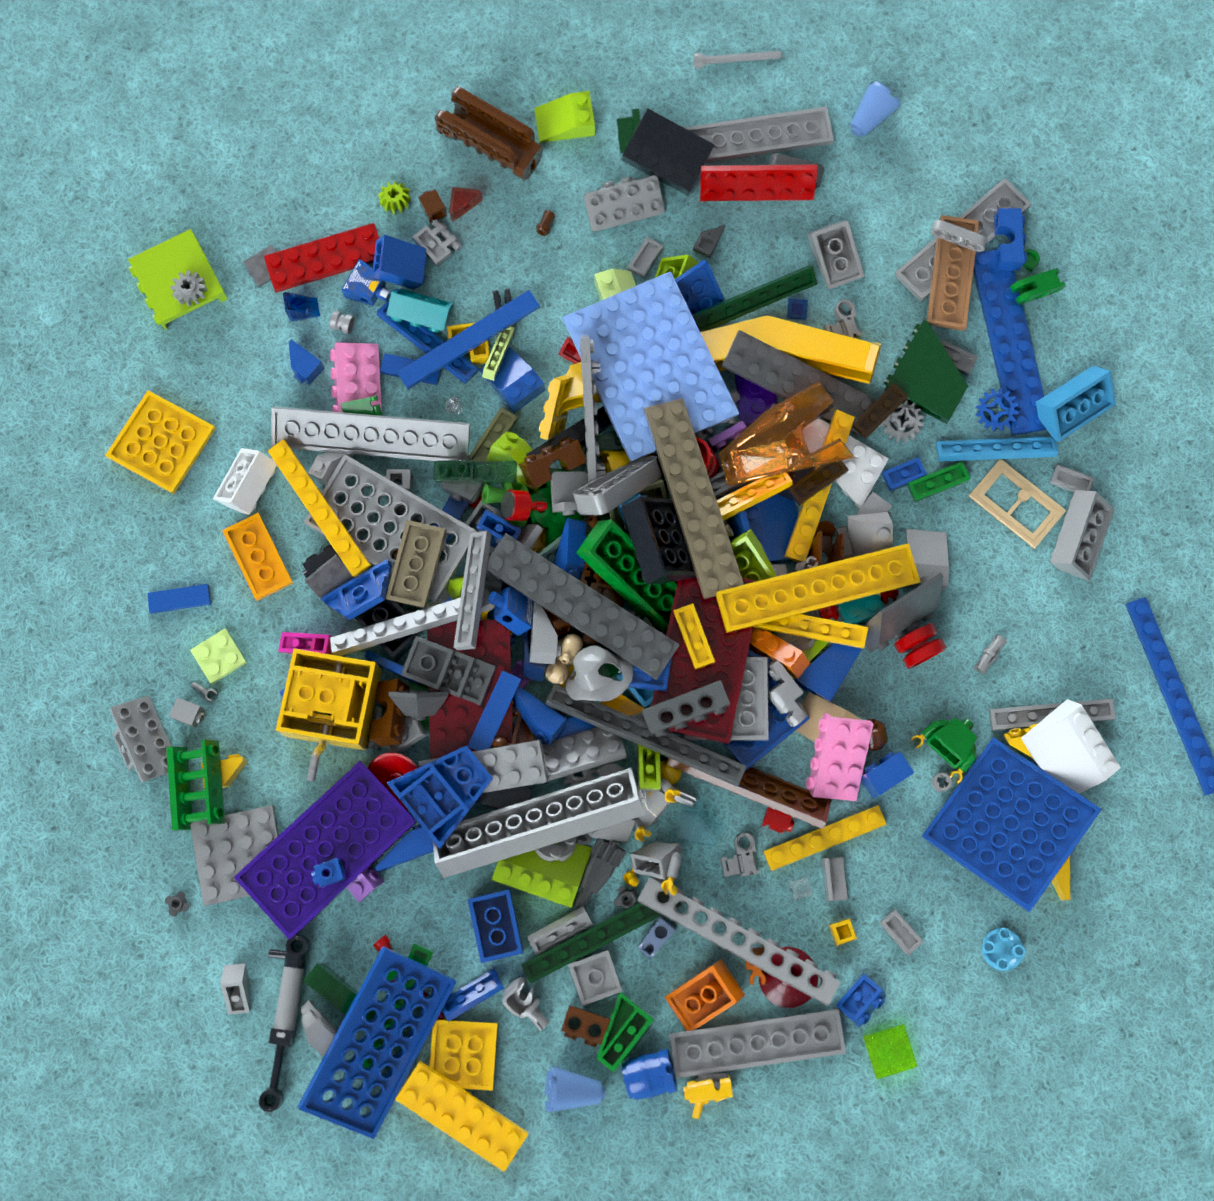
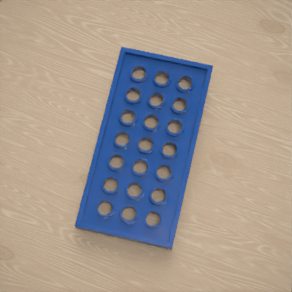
M383 946L297 1106L299 1110L374 1139L457 981ZM395 970L397 972L396 977L393 980H387L388 973ZM413 978L415 980L414 985L411 988H405L406 981ZM432 987V993L429 996H423L424 989ZM381 990H385V998L382 1000H377V993ZM403 998V1006L400 1008H395V1002L398 999ZM421 1006V1013L418 1016H413L414 1008ZM371 1010H375V1017L371 1020H366V1014ZM393 1018V1025L389 1028H384L385 1021ZM407 1026H411L412 1030L410 1034L403 1036V1029ZM360 1030H365L364 1037L356 1040V1033ZM378 1038H383V1044L378 1048H374V1041ZM401 1046L400 1053L392 1055L393 1048ZM354 1050L353 1058L345 1060L346 1052ZM367 1058H373L371 1066L364 1068L363 1062ZM385 1066H391V1070L387 1075H381V1071ZM339 1070H343V1077L339 1080H334V1074ZM362 1078V1083L359 1087H352L355 1079ZM374 1086H380L379 1093L371 1095V1089ZM333 1091V1096L329 1100H323L325 1092ZM345 1099H352V1102L348 1107H341L342 1102ZM370 1106L367 1114L360 1115L362 1107Z

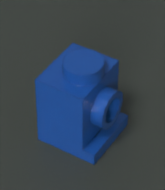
M340 858L313 866L315 871L311 872L314 884H319V887L322 888L347 879ZM326 869L330 870V875L328 877H324L323 872Z

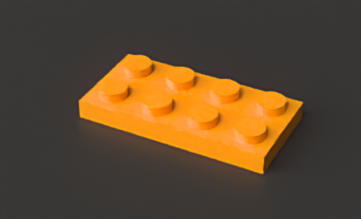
M259 513L222 530L256 601L293 584Z

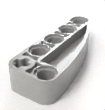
M648 456L631 462L576 490L573 495L578 513L588 515L606 514L661 478L662 475L657 456Z

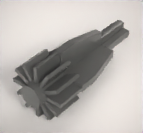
M597 839L591 850L592 855L588 860L580 883L583 888L573 904L576 908L584 907L585 909L592 894H597L612 876L615 868L619 867L626 851L619 847L620 843L617 841Z

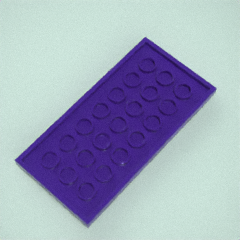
M359 761L237 873L234 879L290 940L400 839L417 821L362 761ZM335 858L341 859L346 880L323 888L319 887V884H314L311 872L315 871L313 866ZM329 869L324 870V877L330 875Z

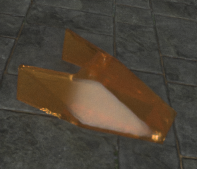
M820 382L766 410L719 453L729 486L854 458V455L840 438L811 454L808 450L803 429L833 402L832 397Z

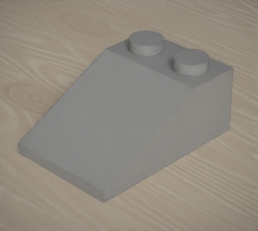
M840 221L806 233L812 253L828 290L865 277L848 221Z
M906 529L905 544L909 543L921 582L903 588L916 589L937 574L942 573L941 591H944L948 586L949 575L947 533Z

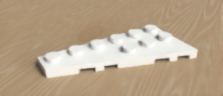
M786 399L776 418L798 405ZM820 418L792 433L803 445L804 450H807L813 456L816 463L830 426L829 423ZM848 436L841 460L849 471L835 482L843 489V493L849 496L860 509L889 458Z

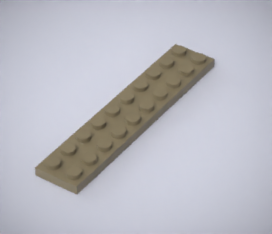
M683 398L644 408L645 417L703 598L714 597L717 595V591L744 585Z

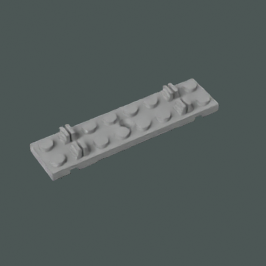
M580 335L586 472L588 483L597 479V477H600V475H605L604 463L596 460V456H599V443L595 441V436L598 435V423L594 421V415H597V403L593 401V395L596 394V382L592 381L591 375L595 374V372H600L599 361L591 360L590 353H594V341L590 340L588 335Z

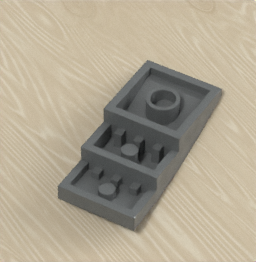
M416 636L401 675L483 706L497 666Z

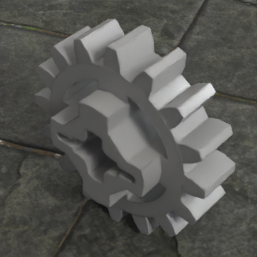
M905 400L904 404H900L880 425V427H885L883 434H890L889 440L895 437L896 443L900 439L906 443L908 437L910 440H914L915 435H919L920 429L924 425L920 421L923 420L924 416L918 415L921 409L915 410V403L909 406L908 400ZM902 415H903V418H902V419H903V423H904V424H903L902 427H901V420H900V418H901Z

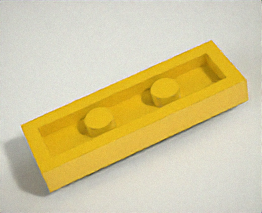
M694 604L674 610L675 618L694 669L696 670L715 663Z

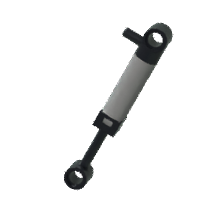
M295 935L290 940L288 939L286 951L270 949L268 953L269 958L283 959L285 963L274 1026L271 1028L268 1042L269 1044L277 1045L270 1087L259 1097V1106L265 1112H273L279 1109L284 1102L283 1092L278 1089L285 1046L294 1045L296 1035L295 1024L307 954L311 948L309 939L302 935ZM297 940H300L303 944L300 952L294 950V943ZM269 1094L274 1095L276 1098L274 1106L269 1105L267 1102Z

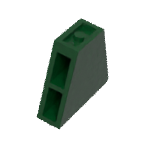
M924 319L921 325L917 323L912 332L915 335L913 340H908L902 350L905 352L903 358L898 357L893 366L896 369L894 374L887 376L884 385H886L884 391L895 383L908 396L905 400H908L909 405L915 403V408L921 409L922 412L947 424L968 385L932 327Z

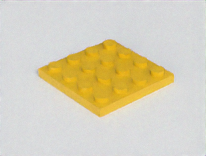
M148 390L105 456L166 491L175 494L216 428Z

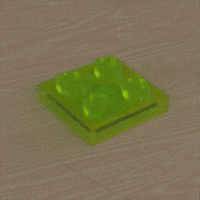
M904 1024L862 1036L876 1079L918 1067Z

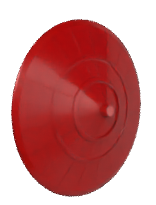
M384 753L377 756L369 764L368 769L408 811L387 782L418 769L417 765L411 759L399 753Z

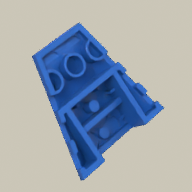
M464 746L416 770L387 782V784L440 849L493 778L468 746Z

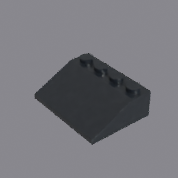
M647 108L622 155L621 161L649 176H656L660 182L689 196L701 173V166L705 165L715 144Z
M639 497L622 506L623 517L627 523L629 536L633 542L635 555L639 561L642 577L646 584H663L697 577L672 499Z

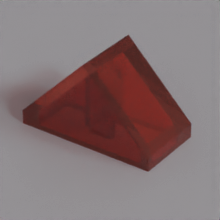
M452 187L449 207L450 220L452 222L456 221L482 202V192L478 189Z

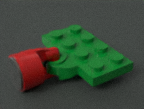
M558 468L549 469L550 474L552 472H585ZM551 480L546 482V488L535 491L531 497L527 491L509 489L504 493L501 501L502 515L506 520L526 521L530 516L532 519L531 523L546 529L545 547L562 535L567 518L580 521L585 518V515H580L578 512L570 516H563L562 512H552Z

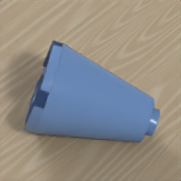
M871 82L868 85L850 124L851 132L855 136H866L901 106L898 97L895 96L893 98L890 95L892 91L883 84Z
M549 1067L550 1071L547 1072L545 1095L549 1098V1102H545L547 1112L600 1104L601 1100H604L605 1086H602L601 1081L557 1067Z

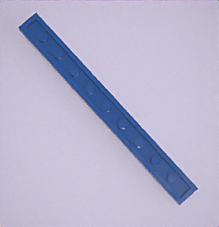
M1144 597L1129 602L1125 606L1205 796L1214 793V758L1147 598Z

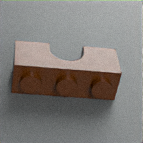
M566 437L559 440V444L543 448L542 452L537 455L532 454L525 457L524 461L519 463L527 486L536 488L552 480L549 469L553 461L558 460L562 469L572 470L587 461L579 441Z
M399 679L381 681L377 685L375 701L386 707L387 711L380 719L372 720L370 740L381 747L402 744L406 716L389 697V692L409 691L410 686Z

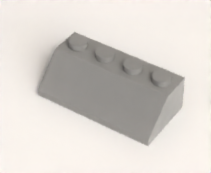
M1075 490L1050 561L1057 569L1087 581L1091 580L1115 510L1097 491Z

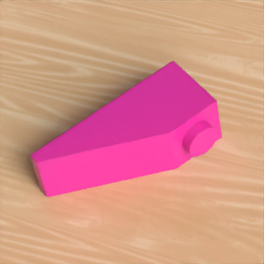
M282 632L278 652L292 654L293 649L333 655L330 638L334 636Z

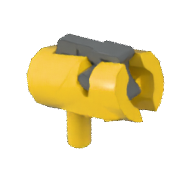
M727 1073L699 1074L697 1080L688 1081L687 1086L683 1087L685 1100H690V1104L695 1103L692 1117L700 1119L703 1105L708 1104L709 1101L715 1100V1102L733 1097L731 1080Z

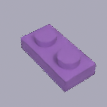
M741 421L708 439V446L711 450L716 449L720 451L727 446L728 442L732 440L736 442L743 438L746 431L744 422Z

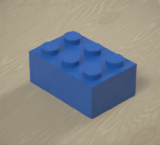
M511 890L468 899L481 963L524 953Z

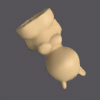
M569 634L557 641V644H561L560 657H556L555 665L549 664L545 671L546 677L551 683H564L569 675L568 667L573 664L576 654L582 650V639L576 634Z

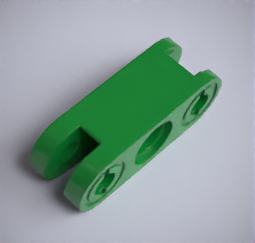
M1056 268L1036 274L1010 286L1012 293L1019 292L1020 294L1016 298L1018 305L1049 296L1064 289L1066 284L1059 280V269Z

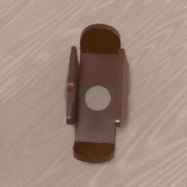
M830 521L818 523L808 552V557L813 556L817 559L813 564L818 561V566L844 560V533H841L832 545L835 526ZM822 552L828 557L827 562L822 564Z

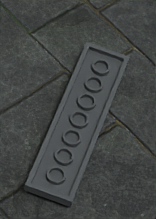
M741 330L737 331L721 367L796 405H800L820 392L825 391L834 409L821 417L829 422L832 420L834 411L839 410L854 416V423L876 401V399ZM853 426L851 427V433L862 436Z

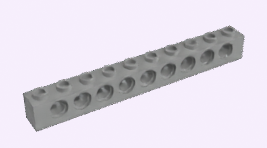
M649 877L637 900L638 902L817 1001L830 1005L840 984V981L836 979V974L825 970V972L817 969L818 965L808 959L805 962L798 959L799 954L790 949L784 951L778 948L780 944L770 938L767 941L760 938V933L752 928H749L747 931L740 927L741 922L731 917L727 920L722 917L723 913L713 907L710 910L703 906L704 902L695 897H692V899L685 897V892L677 888V893L674 896L668 890L669 901L667 903H660L657 895L660 892H664L661 888L664 880ZM679 902L686 903L688 911L684 914L677 912L676 904ZM702 912L706 915L707 920L704 924L696 922V913ZM716 923L724 924V934L719 935L714 931ZM735 933H741L744 936V943L742 945L734 943L733 936ZM755 943H759L763 947V953L760 956L755 955L752 951V946ZM773 954H779L782 957V964L780 966L772 964L771 958ZM794 964L799 965L801 968V974L798 977L793 976L790 971L791 966ZM812 975H817L820 978L821 982L818 987H813L810 984Z

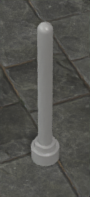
M781 51L706 57L702 53H695L693 55L694 69H702L706 64L780 59L783 54Z

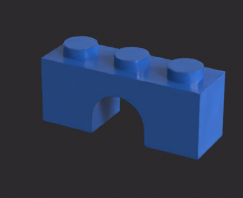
M998 208L994 216L995 235H1004L1010 240L1009 244H1000L995 252L996 270L1020 271L1023 264L1026 263L1027 252H1024L1026 234H1023L1025 216H1022V208Z

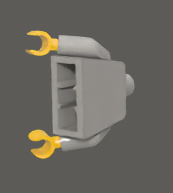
M661 778V790H639L645 815L634 818L636 820L634 824L636 840L644 842L643 835L650 837L651 832L646 830V827L649 828L654 825L671 803L677 802L674 798L681 795L680 791L675 790L667 779Z
M656 841L631 853L632 864L630 868L632 869L624 874V881L628 885L636 887L639 883L636 873L660 879L668 878V880L661 884V888L666 895L669 890L674 896L677 893V887L673 882L677 879L679 868L682 864V856L680 854L682 846L678 842L670 844Z

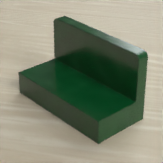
M632 109V117L617 118L620 153H624L641 121L639 109Z

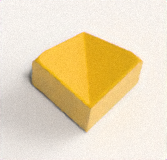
M850 918L828 925L835 946L857 939Z

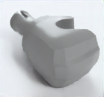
M524 977L517 978L503 991V1005L516 1017L519 1016L521 1019L528 1017L538 1030L541 1031L550 1021L537 1008L540 1001L538 998L534 999L535 988L533 987L529 994H525L523 988L527 980Z

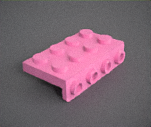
M335 342L334 348L330 349V361H333L334 368H331V379L334 380L331 395L332 398H335V405L332 406V411L343 412L341 408L342 402L377 395L378 400L371 401V405L380 404L382 412L378 344Z
M824 713L818 725L819 736L814 743L815 755L810 762L811 773L810 777L807 778L806 788L813 797L856 801L873 723L868 720L831 717L829 713Z

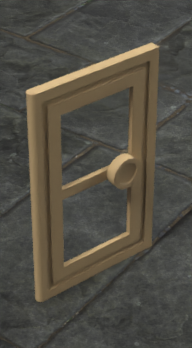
M999 459L968 496L1034 549L1066 512L1063 507L1002 459ZM1001 474L1022 489L1018 493L1019 499L1008 512H1005L984 495ZM1030 496L1050 511L1049 515L1034 533L1010 516L1022 501H1027Z

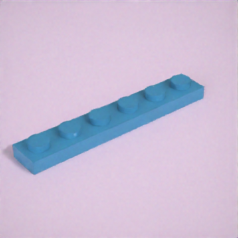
M1053 437L936 441L935 446L938 461L1057 457L1059 452L1056 440Z

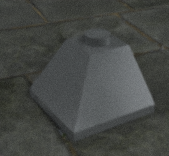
M429 690L389 692V697L404 716H413V720H426V716H434L447 699L448 692Z

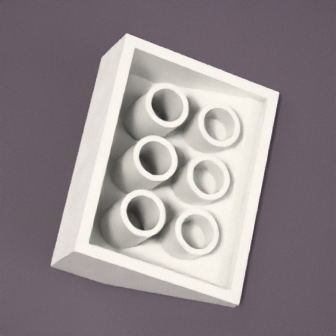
M1068 699L1021 738L1042 770L1078 794L1106 781L1121 768L1083 706Z

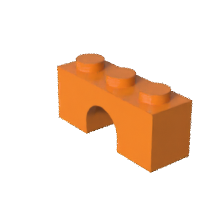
M754 628L752 630L749 647L754 653L771 658L774 661L779 660L786 671L796 679L809 666L810 662L803 651L765 629Z

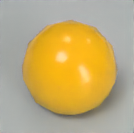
M669 759L660 762V777L667 779L673 785L680 780L682 771L667 765Z

